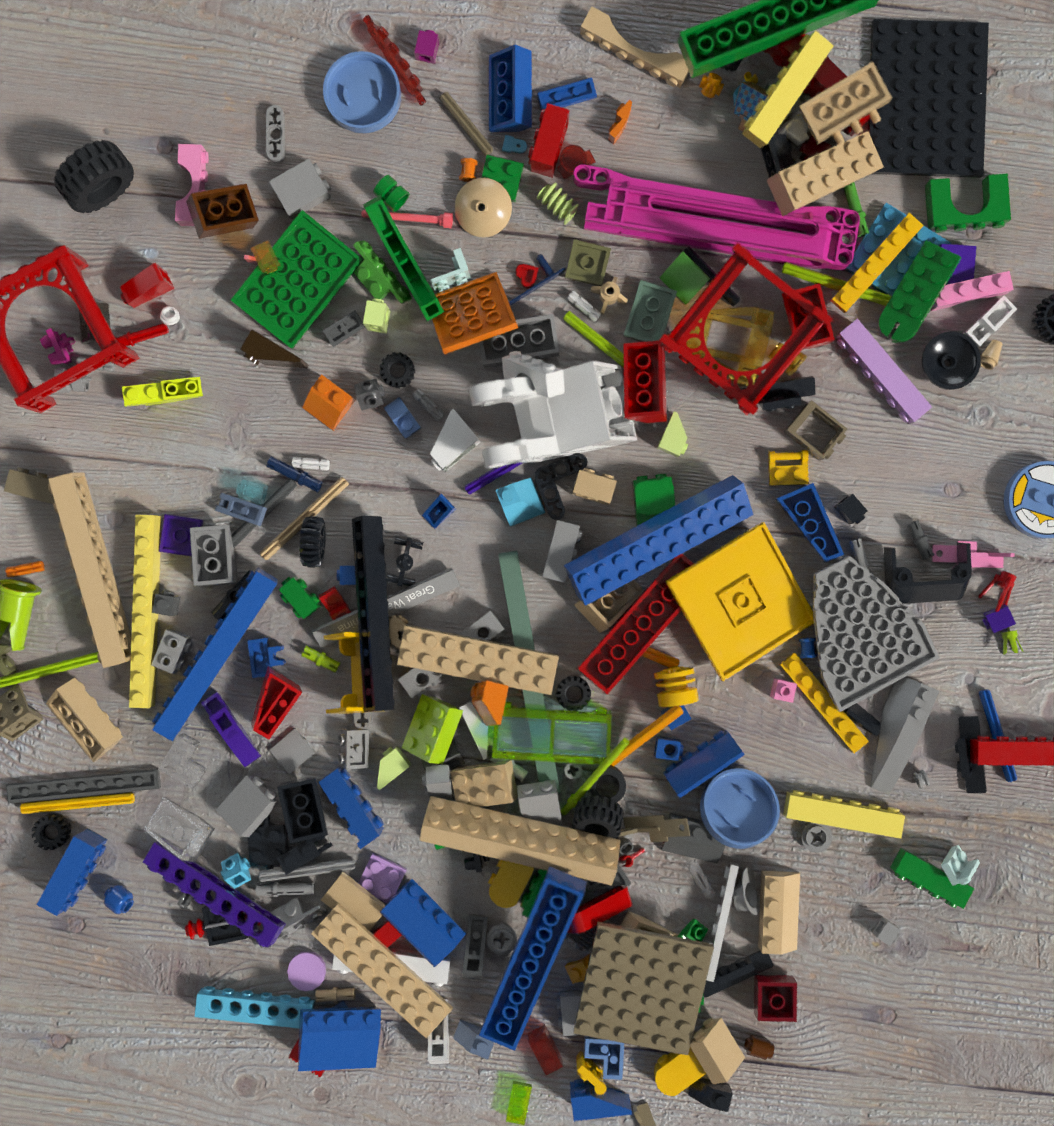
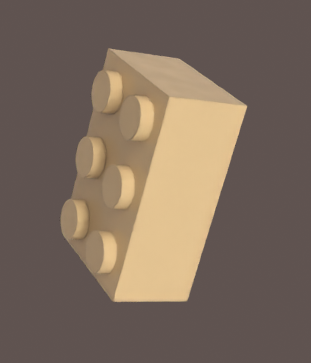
M512 760L457 767L450 772L456 802L484 807L508 804L518 799Z

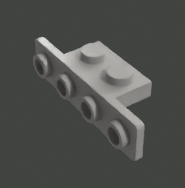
M296 897L270 913L286 923L276 942L287 939L291 933L304 929L310 922L320 920L323 915L328 913L327 909L318 905L305 913L300 899ZM256 941L253 942L254 946L261 950H266L273 946L263 947Z

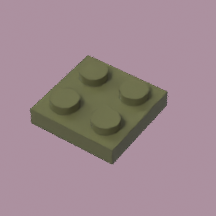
M574 239L565 278L602 286L611 248Z

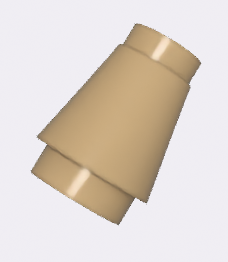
M992 340L981 354L980 366L982 368L992 370L998 365L1002 342Z

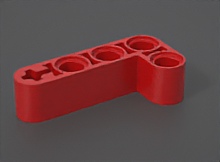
M623 885L613 888L579 906L567 933L585 932L596 926L597 922H604L630 908L633 904L628 887Z

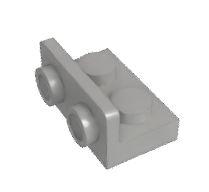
M341 729V734L338 736V742L341 745L338 762L341 764V767L344 769L369 768V730Z

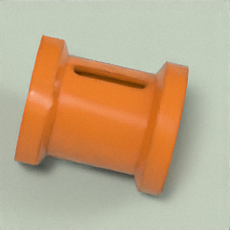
M462 158V171L459 175V180L469 182L476 179L474 175L475 166H477L478 161L472 158Z

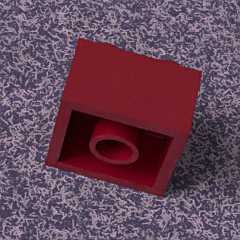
M793 975L754 976V1015L757 1021L797 1022V982Z

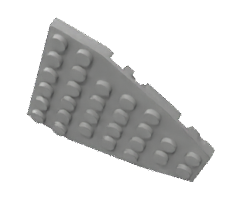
M846 556L813 574V620L820 674L839 712L940 658L921 620L917 619L911 613L912 611L902 604L899 598L882 580L868 572L869 570L859 565L850 556Z

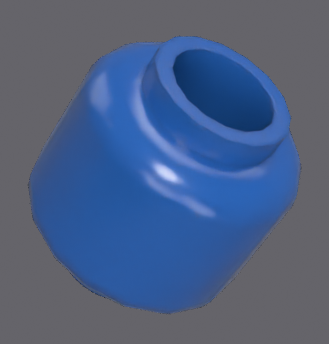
M122 885L110 887L104 894V905L115 914L126 913L134 903L133 894Z

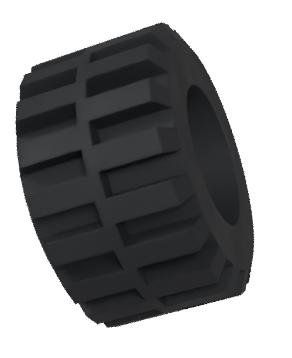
M604 796L583 797L581 801L577 802L572 828L618 839L621 834L623 809L614 800Z

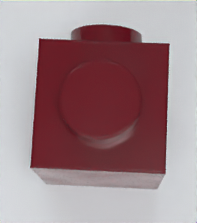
M811 135L808 141L802 143L799 149L802 152L799 159L802 161L830 149L832 145L824 141L817 145L814 137Z

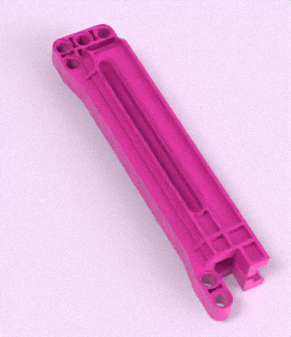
M579 165L574 170L573 181L576 186L598 191L609 190L607 205L588 202L584 230L684 247L689 246L695 249L731 255L733 254L732 248L738 242L751 252L755 259L778 263L788 262L813 269L843 270L853 261L860 216L854 210L832 206L801 207L782 216L777 203L773 201L631 178L607 168L589 165ZM579 173H585L587 175V178L579 179L577 175ZM599 176L605 177L606 181L600 183L596 180V178ZM653 207L662 208V209H668V210H674V211H679V212H685V213H691V214H697V215H703V216H709V217H715V218H721V219H727V220L738 221V222H744V223H750V224H756V225H762V226H768V227H774V228H780V229H786V230H791V231L803 232V233H807V234H801V233H795V232H789V231H783V230L765 228V227H760V226H754V225H748V224H742V223H736V222H730V221L712 219V218H707V217H701V216H695V215H689V214H683V213H677V212L659 210V209H655V208H653ZM826 215H831L834 221H828ZM845 218H850L853 225H848L845 222ZM842 237H847L849 244L843 243ZM838 256H844L846 263H841Z

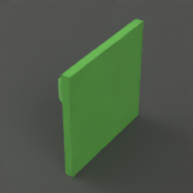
M681 252L660 276V279L670 289L677 291L676 296L685 305L710 280L684 252Z

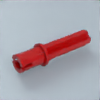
M162 323L133 333L128 331L127 334L115 338L117 342L124 346H135V343L168 334L169 328L168 325Z

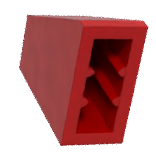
M153 263L121 285L122 293L120 296L125 304L135 308L175 288L167 271L157 263Z

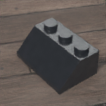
M774 134L768 144L760 148L769 178L797 164L795 158H792V145L790 140H787L786 134Z
M316 778L297 779L281 783L277 786L290 844L328 835Z

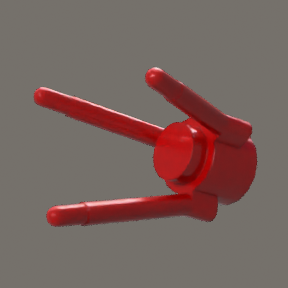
M1002 571L1000 575L995 574L993 580L979 594L978 598H982L998 582L997 586L1003 589L995 609L996 612H999L1002 603L1003 605L1008 604L1017 577L1006 571Z

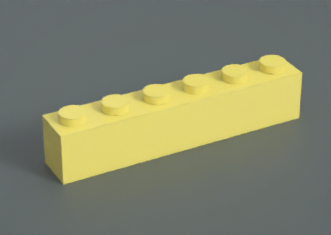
M816 30L802 38L799 43L801 45L800 49L792 53L788 59L790 63L787 68L784 67L777 75L779 78L777 83H773L766 92L768 96L756 106L755 110L757 112L754 117L750 116L744 124L745 130L742 134L759 148L768 144L834 46Z
M793 790V793H786L783 815L786 818L895 838L902 837L905 815L899 812L900 809L888 807L887 810L880 809V805L870 803L869 806H863L861 802L850 800L847 803L842 802L843 799L837 797L824 799L823 795L812 793V796L804 795L805 792Z

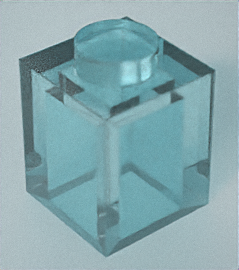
M242 479L241 483L237 486L236 493L239 499L264 504L268 485Z

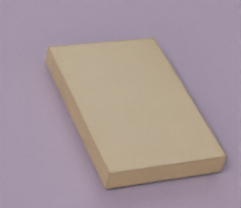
M344 872L341 873L321 899L331 909L339 903L368 931L381 918L382 914L380 911L385 906L383 902Z

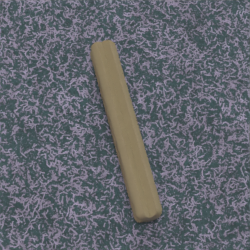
M444 92L440 96V101L485 156L490 155L493 152V147L448 92Z

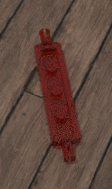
M366 15L363 21L368 27V32L409 93L416 98L420 106L424 105L427 100L421 94L423 88L420 85V79L410 71L409 63L398 53L400 50L388 38L389 33L382 26H377L370 15Z

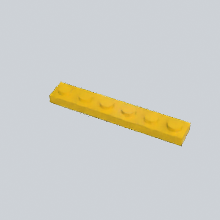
M908 213L830 301L843 313H846L924 225L912 214Z
M795 652L779 664L852 753L855 754L869 742L844 711H837L827 690Z

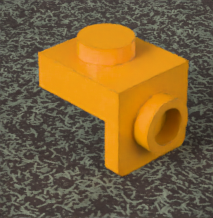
M587 954L581 960L569 962L564 966L572 984L585 980L590 954Z

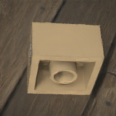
M584 468L583 471L579 470L572 495L609 505L617 481L613 480L614 477L604 473L602 476L595 475V471Z

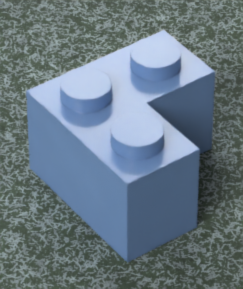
M584 1036V1057L602 1059L603 1079L622 1080L624 1043Z

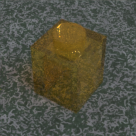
M268 240L250 248L263 273L267 272L269 274L278 269L277 267L280 266V262Z

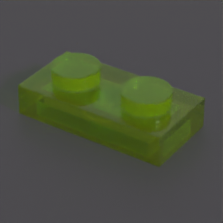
M513 1081L506 1122L525 1125L532 1084Z

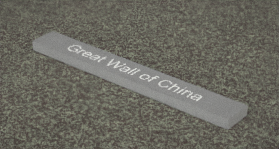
M449 568L387 596L388 618L459 587L460 583L453 569ZM355 610L313 629L312 633L320 648L337 641L325 640L324 635L358 632V612Z

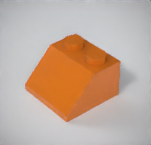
M321 374L310 389L302 408L334 431L356 400Z
M483 681L475 683V686L472 687L470 697H472L471 703L486 726L501 725L508 691L507 685Z

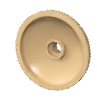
M477 178L469 181L460 189L455 200V215L459 224L466 232L477 237H491L498 234L506 227L512 214V202L507 190L500 183L489 178ZM483 203L485 209L480 211L478 206Z

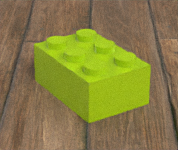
M422 694L401 748L428 763L443 765L463 710L437 697Z

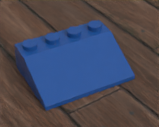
M378 1007L300 1009L298 1072L376 1068L381 1027V1009Z

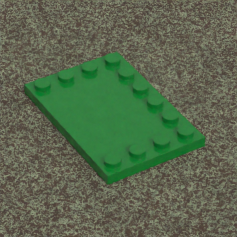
M301 210L232 297L231 301L293 350L363 262V259L306 212Z

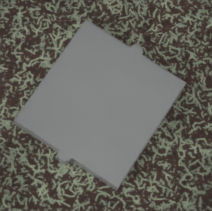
M296 728L269 750L278 760L277 763L281 764L289 774L315 753L307 743V739H304Z

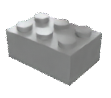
M557 520L542 577L565 583L566 579L570 580L564 565L576 558L577 550L574 547L576 542H580L582 531L579 530L580 526Z

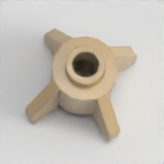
M614 276L612 282H606L602 286H592L591 292L600 294V299L604 303L601 310L603 315L607 305H612L616 301L626 305L628 299L620 294L619 286L616 284L618 277Z

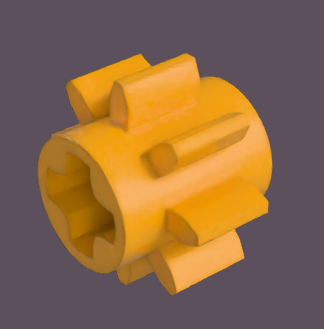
M709 73L708 77L704 75L699 85L702 88L701 93L708 98H714L715 94L719 96L724 86L721 83L722 78L715 73Z

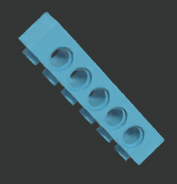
M205 986L197 993L195 1017L299 1029L300 1009H314L315 1000H310L309 997L291 998L290 995L286 994L273 996L272 993L268 992L255 994L250 990L237 992L231 988L219 990L213 986ZM214 999L219 1000L221 1005H216ZM233 1001L238 1002L240 1008L235 1007ZM253 1003L257 1004L260 1009H259V1010L254 1009V1008L252 1007V1004H253ZM270 1006H276L279 1011H272ZM289 1008H295L298 1013H291Z

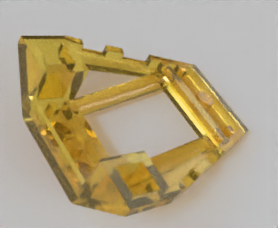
M759 307L712 309L704 327L706 345L712 321L751 328L745 355L707 348L711 356L740 362L738 371H750L761 367L773 329L774 311ZM727 315H734V316H752V319H751V321H750V320L741 319V318H736V317L727 316ZM696 326L695 331L692 330V331L690 332V334H691V333H697V334H699V333H700L699 327ZM690 338L687 341L689 348H697L701 344L698 338ZM702 350L693 353L694 355L700 354V358H703L705 356V353ZM716 360V361H717L719 364H721L722 366H724V367H726V368H728V369L734 370V369H732L731 367H729V366H727V365L721 363L720 361ZM713 364L715 370L718 368L717 364ZM728 374L727 376L734 382L735 377L732 374ZM752 374L753 384H755L756 380L754 379L758 378V375ZM740 376L738 384L748 386V379L745 376Z

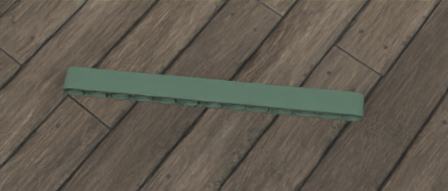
M515 550L499 553L514 646L535 650L518 552ZM522 689L539 782L555 780L557 793L561 794L543 693Z

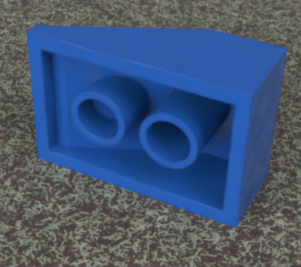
M576 1079L574 1082H570L574 1121L632 1115L629 1094L606 1086V1092L598 1095L595 1092L594 1085L588 1080Z

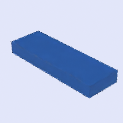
M591 77L538 92L537 98L540 109L545 110L547 103L563 108L597 98V93Z

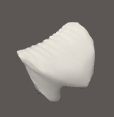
M801 114L792 117L779 127L778 134H786V138L796 146L809 139V136L806 134L809 132V128Z

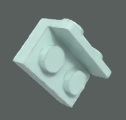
M959 845L951 847L941 866L952 885H965L971 881L980 862L978 859L968 861L965 852L961 850Z

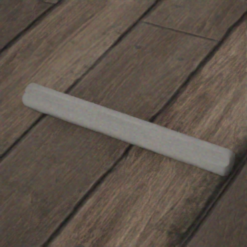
M353 858L306 864L288 875H285L282 868L262 870L259 872L260 882L353 870L355 862Z

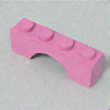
M178 144V164L182 169L188 171L192 178V186L189 193L181 200L176 201L175 221L180 226H194L186 201L191 193L206 191L205 182L207 183L208 173L205 170L206 163L208 164L209 155L202 145Z
M1010 271L945 285L930 311L948 308L970 300L1006 295L1014 290Z

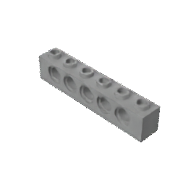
M491 610L459 635L487 641L493 638L496 641L504 635L502 631L505 627ZM481 627H486L489 630L488 637L482 638L479 636L478 631ZM413 668L398 679V681L411 698L414 696L419 698L427 692L425 688L430 684L434 687L441 682V676L444 674ZM424 673L427 676V682L420 683L417 679L418 674Z

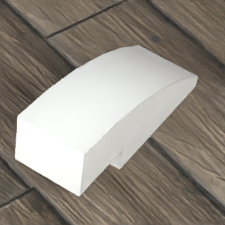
M1002 296L963 334L970 337L977 347H980L1017 308L1005 296Z

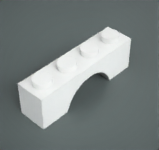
M519 351L510 352L508 356L502 357L504 380L529 377L535 386L536 393L547 398L565 393L563 369L555 367L554 364L544 363L543 360L534 359L532 356L523 355Z

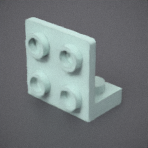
M461 248L453 250L455 257H452L456 270L431 279L435 291L439 290V292L450 289L449 286L455 284L458 286L467 283L471 279Z

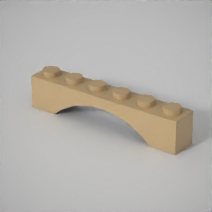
M593 6L590 8L580 29V35L586 41H593L599 44V47L603 50H610L622 60L627 59L632 62L636 68H643L649 71L653 77L664 79L668 85L681 88L689 73L683 55L678 52L667 54L651 53L634 47L617 32L609 15Z

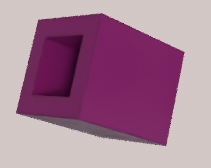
M419 30L414 52L417 61L435 64L439 37L434 31Z

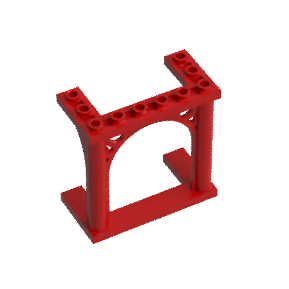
M737 242L732 248L733 254L671 333L664 334L660 341L662 342L661 347L667 352H678L680 354L678 358L686 364L692 363L695 366L693 369L701 376L704 374L710 378L708 382L715 388L719 386L725 390L723 394L733 401L734 398L738 400L739 409L748 416L749 413L754 415L758 411L757 404L821 326L829 325L833 318L818 306L815 307L756 260L751 252ZM748 264L809 314L769 362L754 370L735 371L722 366L711 356L705 343L704 327L712 308ZM696 326L699 327V329H700V333H699V334H697V333H691V334H690V332H691L692 330L695 331ZM690 338H698L701 344L697 348H689L687 341ZM702 350L705 353V356L703 358H700V354L694 355L693 353ZM713 364L718 365L716 370L712 368ZM728 374H732L735 377L734 386L731 384L730 378L727 380ZM752 374L759 375L758 378L754 379L756 380L755 384H753ZM740 376H745L748 379V387L745 390H741L738 387V378Z
M65 245L55 247L51 253L37 257L35 262L19 267L18 271L13 274L4 275L0 280V302L2 303L0 304V366L17 395V398L14 399L16 405L37 413H42L57 405L54 398L49 395L107 363L112 362L124 368L140 359L135 351L117 342L84 281L81 270L89 266L86 259ZM56 268L57 277L54 281L50 282L48 280V273ZM41 275H42V276H43V279L40 280V281H37L36 278H38V277L40 278ZM62 279L66 282V285L60 284ZM50 286L64 291L75 301L102 351L33 388L7 339L5 319L10 305L21 293L34 287ZM7 294H9L8 299L4 300L2 298L3 296H7Z

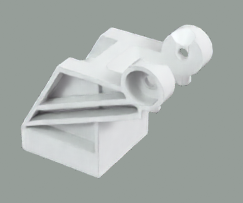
M591 361L563 369L565 393L549 398L536 393L535 386L529 377L491 381L470 387L468 392L472 406L481 405L483 407L501 402L512 403L515 408L521 439L516 442L482 450L485 468H495L513 463L542 462L636 441L637 436L633 420L625 419L624 378L621 365Z

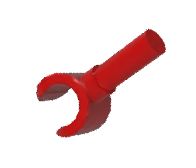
M642 847L631 855L620 856L619 861L626 859V863L622 867H631L633 860L644 853L645 849Z

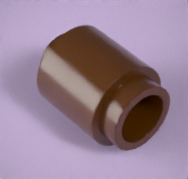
M753 1035L746 1038L744 1050H746L747 1055L764 1060L773 1057L775 1047L774 1043H771L770 1040Z

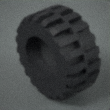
M101 140V142L94 141L92 144L88 143L81 149L75 150L72 155H69L59 165V169L55 173L54 184L74 211L92 213V211H98L102 207L108 206L112 201H116L125 192L126 188H129L130 182L134 178V169L115 143Z

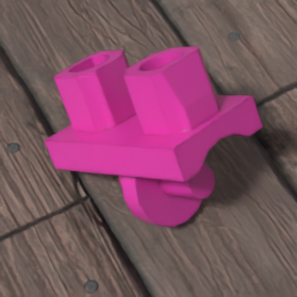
M52 328L45 330L47 334L39 340L45 349L51 347L55 349V352L48 355L50 363L53 365L61 363L68 365L72 363L68 352L74 351L71 346L76 342L74 337H67L66 333L59 335L58 331H53Z

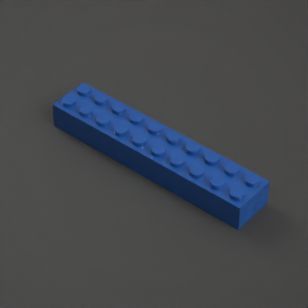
M731 475L565 564L564 567L577 597L586 606L754 515L744 483Z
M549 866L485 1016L479 1034L480 1037L515 1051L584 895L587 881Z

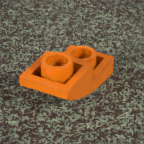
M630 99L626 104L622 103L616 110V122L610 127L608 137L612 144H615L627 125L632 106Z

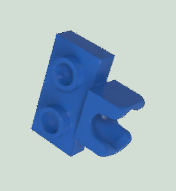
M268 638L247 640L252 678L265 677L268 667L272 668V666L286 664V660L276 657V653L284 649L283 645L269 647Z

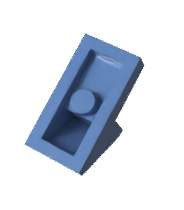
M400 397L384 407L405 439L421 429Z

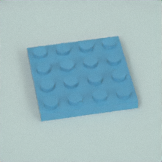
M886 202L868 229L870 233L863 237L856 248L853 261L844 270L854 275L905 218L906 214ZM923 226L870 286L881 293L892 296L926 240L935 245L951 244V242Z

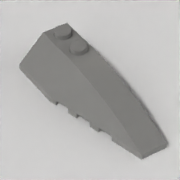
M907 677L893 683L882 709V722L879 731V741L876 747L877 754L873 767L871 788L888 795L891 793L921 736L939 690Z

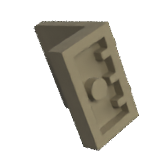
M15 685L0 696V736L13 742L43 720L40 713L29 708L20 685Z

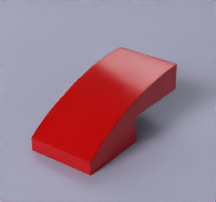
M336 586L319 595V599L328 610L332 620L351 613L350 608Z

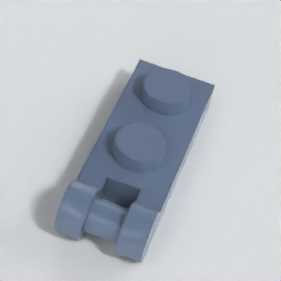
M224 493L220 494L219 505H216L214 511L261 526L267 508Z

